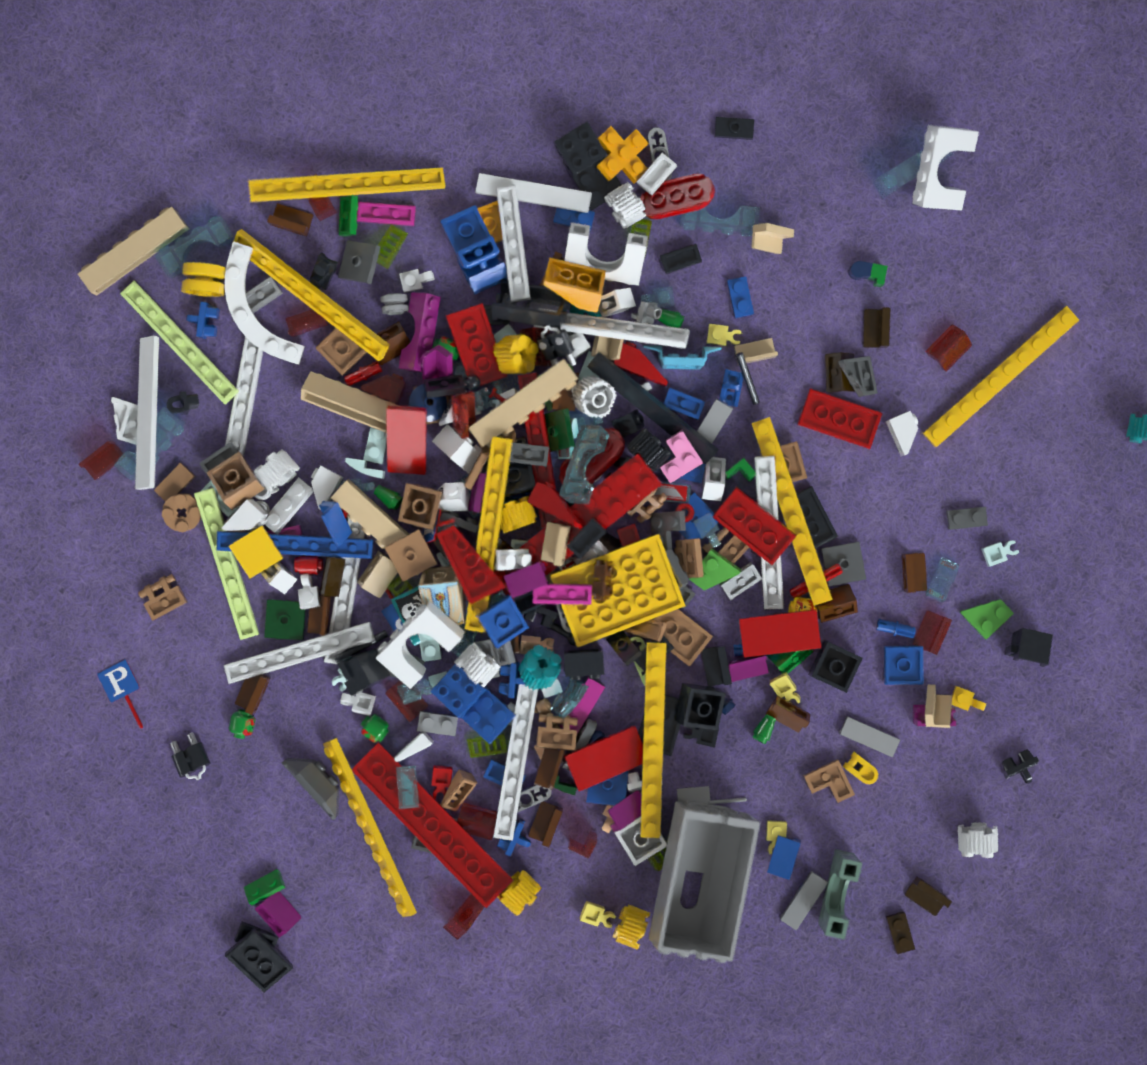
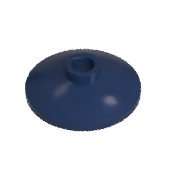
M424 384L416 387L410 394L409 407L427 408V422H434L442 417L447 407L446 396L427 398ZM427 399L432 400L431 406L426 403Z

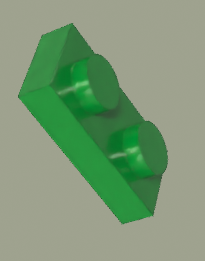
M358 196L340 197L339 236L356 235Z
M276 869L243 888L248 903L253 906L286 887L281 872Z

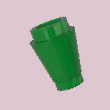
M662 309L661 317L657 320L667 327L681 328L685 316L681 315L680 312Z
M378 485L374 491V495L389 509L396 510L402 503L403 497L396 491Z
M766 714L753 730L752 738L763 744L770 741L776 719Z

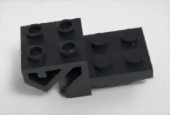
M588 121L553 142L558 154L563 159V165L574 180L579 191L592 193L589 207L591 211L606 202L604 197L608 193L622 186L616 175L608 181L596 167L607 154Z

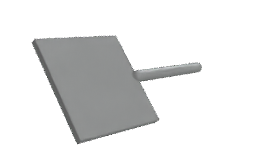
M709 786L677 789L678 801L683 802V805L685 801L720 804L744 802L747 800L746 798L710 800Z

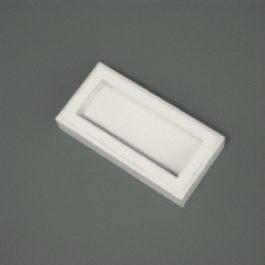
M661 153L639 178L637 184L650 195H653L677 167V164Z

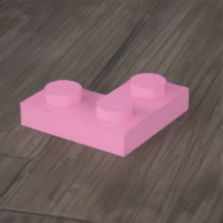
M683 430L666 439L675 457L663 463L660 469L668 481L672 483L701 465L703 461Z

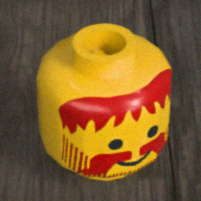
M796 597L793 601H790L788 613L817 610V606L813 605L810 598Z

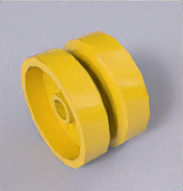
M184 263L182 274L191 279L182 281L181 292L203 297L225 296V285L217 281L225 279L226 268L207 263Z

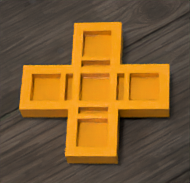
M610 126L597 138L603 149L608 153V156L596 167L608 181L622 170L632 183L635 184L648 169L637 154L649 143L637 129L623 140L615 129Z

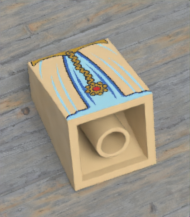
M452 566L428 568L423 571L419 583L422 604L426 605L431 601L458 626L465 624L467 615L465 593Z

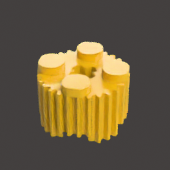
M507 335L500 342L495 343L496 347H494L495 351L493 353L498 358L499 371L505 374H525L534 370V362H536L535 358L537 357L535 354L538 353L539 348L536 343H533L531 338H528L526 335Z
M529 496L503 505L500 530L503 533L537 522L533 505L527 502Z
M524 870L521 872L517 871L512 876L514 881L498 896L499 900L516 916L524 910L523 906L526 903L531 905L536 900V894L542 888Z
M629 904L624 906L619 915V919L622 921L620 925L618 924L615 927L612 937L616 938V942L638 950L640 944L637 941L644 937L648 926L645 918L650 916V912Z

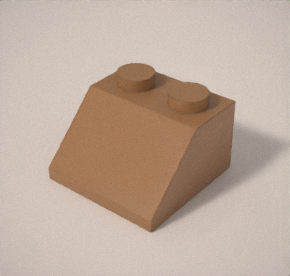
M240 452L207 472L220 497L231 510L264 490L263 485Z
M406 483L398 521L434 530L442 492L434 488Z

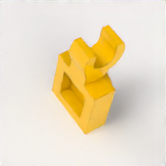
M955 686L952 694L953 706L967 711L972 706L984 711L986 703L973 699L975 693Z

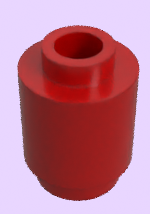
M300 555V557H295V572L300 574H319L320 571H323L324 562L323 559H320V556Z

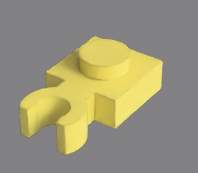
M709 324L706 344L726 346V342L730 341L731 344L738 345L740 341H735L733 335L741 334V331L733 330L728 332V326Z
M787 672L770 680V685L779 697L785 696L786 701L792 703L790 699H795L797 703H800L801 698L799 694L794 692L797 687Z
M767 820L766 840L772 841L768 846L769 854H772V849L775 847L778 835L786 838V821Z
M586 901L579 919L582 922L597 927L602 922L605 927L611 928L612 924L606 920L609 917L615 919L616 916L611 911L604 913V906Z

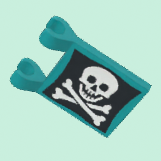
M419 586L391 599L402 624L408 617L411 616L413 618L416 615V610L422 605ZM417 634L409 637L412 645L415 646L421 643Z

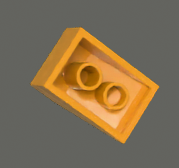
M549 257L544 285L577 308L597 312L606 271Z

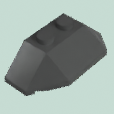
M285 759L282 765L294 776L329 817L334 820L339 812L340 787L338 786V780L333 775L329 776L325 772L326 767L320 761L316 762L315 759Z

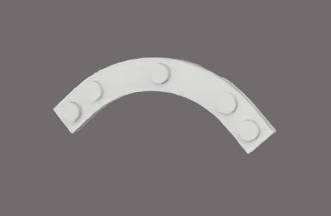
M233 242L226 265L224 282L226 301L235 323L241 332L264 352L299 365L305 346L272 334L259 323L253 314L245 293L246 272L253 248Z

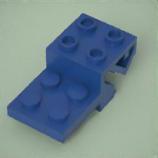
M476 205L440 220L457 255V262L474 295L500 284L501 280H508L507 269L498 255L500 253Z
M454 664L430 692L458 718H462L485 741L491 744L515 718L516 714L498 699L486 685L483 687L480 683L476 684L467 676L462 666L459 668Z

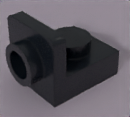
M638 409L611 421L614 429L619 431L622 437L635 433L645 426L644 418Z

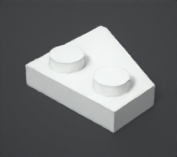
M112 397L111 401L115 412L114 421L117 425V439L137 445L138 405Z

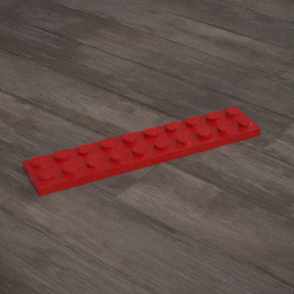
M638 453L570 508L582 524V529L593 517L606 529L661 486L662 483ZM558 518L552 521V523L571 526L568 543L582 530ZM545 527L518 549H529L531 565L538 562L544 563L546 568L544 574L546 576L558 566L554 565V562L541 560L546 533ZM568 547L565 560L574 554ZM521 569L497 570L495 572L506 586L501 589L506 596L510 595L504 576Z
M378 742L351 769L352 772L467 890L487 908L514 879L416 779H410V781L416 786L417 805L402 807L401 793L408 792L412 794L409 790H401L399 770H405V768L399 762H396L395 758Z

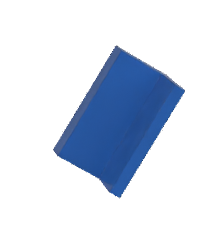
M323 501L319 505L323 513L321 517L336 547H339L351 535L352 531L338 502Z
M778 835L767 873L790 880L801 840L795 838L791 840Z

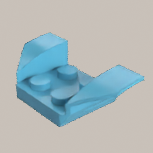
M643 345L644 348L658 352V361L662 369L700 370L707 359L708 353L721 350V347L703 346L702 358H699L697 354H688L686 358L679 357V354H668L667 357H662L661 345Z

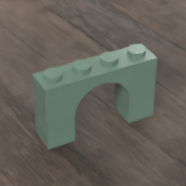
M835 849L818 921L825 935L844 940L849 923L844 912L846 892L850 880L858 882L862 862L854 853Z

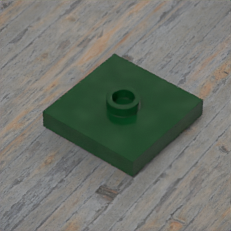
M561 409L544 414L550 452L575 447L569 409Z
M267 599L264 638L304 640L306 609H300L299 601Z

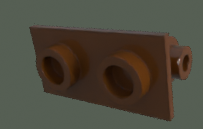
M597 560L596 564H594L593 577L600 578V582L593 581V599L601 600L602 596V601L609 600L612 596L613 586L611 585V577L614 576L613 561H607L604 564V560Z

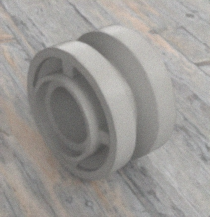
M391 293L380 297L381 303L385 304L381 308L383 314L400 315L408 312V305L404 304V302L408 301L407 295Z

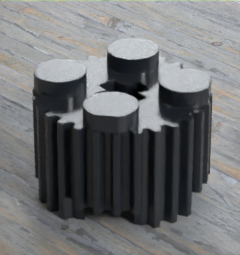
M646 428L627 447L633 456L639 453L652 471H657L672 455L667 448L662 447V442Z

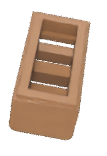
M460 769L457 771L440 804L443 808L457 811L477 784L473 774Z

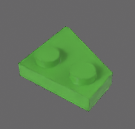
M711 548L702 560L704 577L689 578V580L701 589L707 590L739 575L741 569Z
M1001 599L959 612L984 639H988L1014 614Z

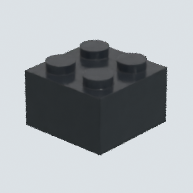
M824 640L808 675L847 693L863 658Z
M602 648L564 651L565 677H569L570 680H580L581 676H589V679L601 678L600 675H604Z
M682 683L674 720L683 726L718 730L726 693L717 687Z

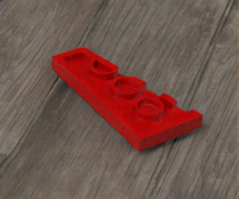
M454 525L437 534L470 604L506 587Z

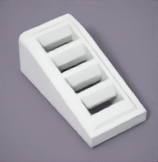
M421 732L395 756L394 760L396 762L401 761L431 746L434 741L426 732Z

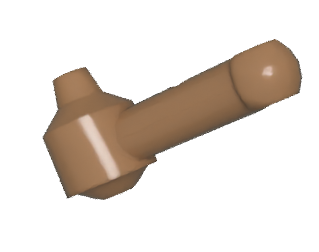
M545 698L536 702L534 713L542 715L551 713L552 707L549 700ZM552 723V728L561 729L558 724Z

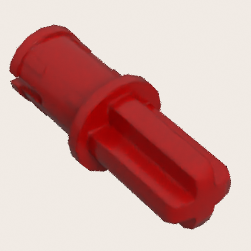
M375 361L367 366H360V370L345 376L344 380L348 386H351L361 380L367 381V378L383 371L379 362Z

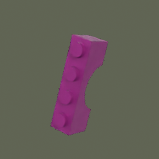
M411 293L408 312L414 317L415 333L410 344L401 350L399 369L422 373V355L431 350L433 346L441 297L428 293Z

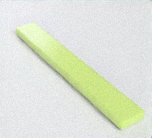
M132 281L120 293L224 404H227L239 392L136 281Z
M211 488L194 493L239 638L242 640L259 635L257 623L235 555L232 551H216L217 531H224L222 527L225 525V521L215 490Z

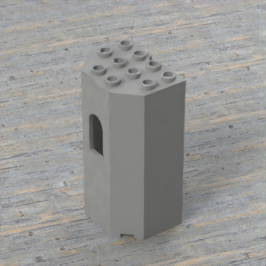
M685 801L684 805L683 802H675L649 934V940L659 953L670 954V952H673L681 957L696 954L698 959L707 960V958H713L721 963H725L726 960L733 961L760 822L753 816L745 812L738 814L737 811L724 806L694 801ZM686 871L703 873L698 901L692 908H684L680 903Z

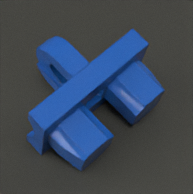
M200 302L199 316H186L187 321L198 324L197 337L202 339L216 337L217 326L208 325L209 318L218 319L220 309L210 306L206 302Z
M725 369L719 400L729 406L738 407L743 383L742 372ZM727 389H734L735 391L731 392L727 391Z
M520 662L501 666L500 675L510 676L509 683H500L499 693L508 695V698L517 697L518 684H524V679L519 677L518 668Z
M521 819L519 822L516 821L513 841L500 839L497 846L505 850V854L511 856L516 843L524 847H530L532 843L530 839L520 835L525 823Z

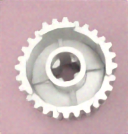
M629 182L604 197L608 206H612L614 210L612 212L614 219L617 223L621 224L623 229L628 228L646 216L645 212H643L645 210L644 204L634 192H631L633 187Z
M594 375L586 376L583 380H579L580 383H577L572 388V396L574 397L572 400L575 407L592 418H603V416L606 417V414L609 415L610 407H613V400L617 396L614 387Z
M282 449L278 453L273 452L266 458L267 463L264 466L260 465L253 473L268 491L273 494L279 490L277 486L289 483L297 475L295 471H298L300 467Z
M473 642L458 657L455 664L459 668L462 666L470 679L484 687L499 671L500 666L490 654L486 655L482 651L483 649Z
M980 822L972 823L970 827L959 825L958 849L961 851L962 856L972 857L973 854H980L984 858L993 857V853L998 851L997 826L989 828L986 823Z

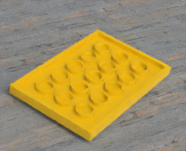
M659 534L550 575L553 584H592L593 588V581L600 582V578L593 577L596 561L604 560V564L607 561H613L614 576L611 577L613 593L609 600L602 601V596L601 600L593 599L594 595H592L591 605L561 604L577 648L686 606Z

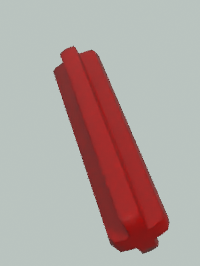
M835 564L823 571L826 581L843 572L839 564ZM806 581L790 589V594L793 598L800 597L809 592Z

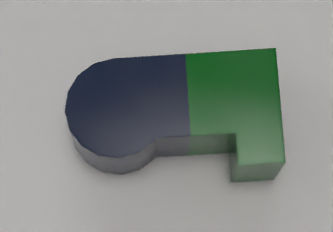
M857 261L850 266L848 274L854 280H873V286L882 287L885 283L888 266Z

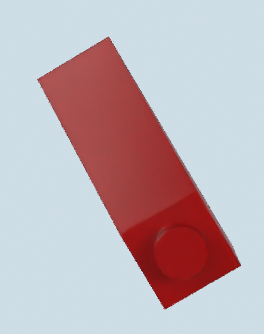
M627 341L625 344L623 343L620 359L614 360L613 363L621 370L666 387L668 381L645 355L636 348L637 345Z
M537 481L527 502L558 519L582 529L583 526L563 496L555 490L556 486L548 482L542 484Z

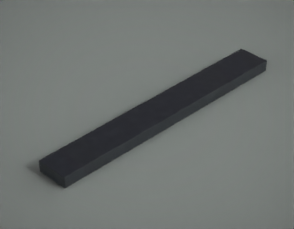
M598 352L587 367L592 372L608 382L619 394L668 434L673 436L683 430L705 464L717 453L718 448L603 354Z

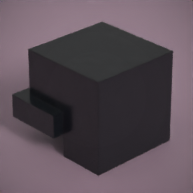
M1021 628L1012 634L1011 645L1005 648L1004 655L1014 657L1013 660L1015 661L1022 659L1040 663L1041 667L1049 665L1053 634Z
M376 648L368 652L367 650L337 664L346 679L344 684L351 697L373 687L390 676L387 668L376 659L378 655Z

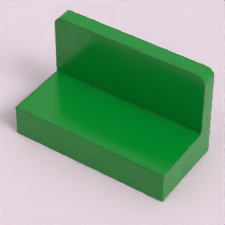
M744 458L725 473L727 481L738 472L743 475L748 483L756 476V472Z
M810 649L769 654L766 656L782 674L785 672L789 674L814 651Z

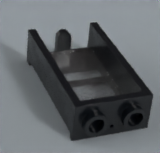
M501 280V293L496 294V303H492V320L499 318L544 327L549 325L551 328L559 330L562 324L566 323L567 310L571 309L572 304L550 288L529 284L531 300L511 302L509 283L506 280Z

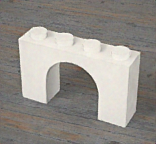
M928 125L912 204L926 208L962 210L966 191L956 187L941 186L937 179V168L943 156L950 151L975 152L979 132L964 128Z
M571 223L565 261L605 270V280L639 285L648 236L629 233L626 249L622 257L612 262H604L594 258L588 250L587 243L590 226Z
M431 601L426 605L422 604L416 610V615L413 618L411 616L408 617L403 623L404 627L400 631L396 629L390 636L391 640L388 643L384 641L377 649L379 653L376 659L410 689L423 677L426 668L409 653L406 647V639L414 634H426L434 638L449 652L462 639L465 632Z

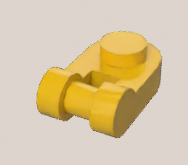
M855 752L851 754V759L848 763L845 762L842 766L865 784H873L878 779L877 769ZM857 762L862 765L858 771L854 769Z

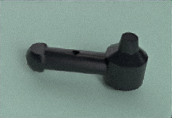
M553 623L551 628H547L567 638L569 644L577 646L572 632L565 631L563 627L556 623Z

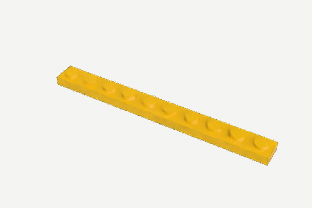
M443 168L248 180L250 201L257 202L445 189Z
M243 229L237 231L233 242L253 248L250 257L251 262L376 360L380 361L384 358L390 344Z
M1065 306L922 434L934 447L940 445L1079 321L1076 315L1068 306Z
M768 417L751 423L762 456H775L777 500L787 528L797 535L792 543L813 605L830 601L832 596L771 418Z
M492 437L476 547L477 553L493 572L513 439ZM490 595L473 604L468 603L466 630L485 632L476 615L489 608Z
M646 642L641 838H660L666 643Z
M337 738L323 743L324 752L332 763V770L341 782L340 787L342 791L347 795L349 807L357 817L356 822L364 832L366 843L370 845L373 859L378 863L381 869L380 874L386 880L388 891L397 904V911L402 917L416 914L417 911Z

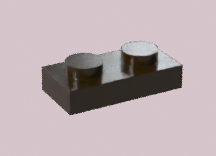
M902 911L886 916L896 954L916 950L905 912Z

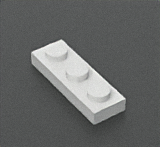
M298 477L268 513L269 515L265 518L267 520L265 525L274 533L279 534L314 492L313 489Z

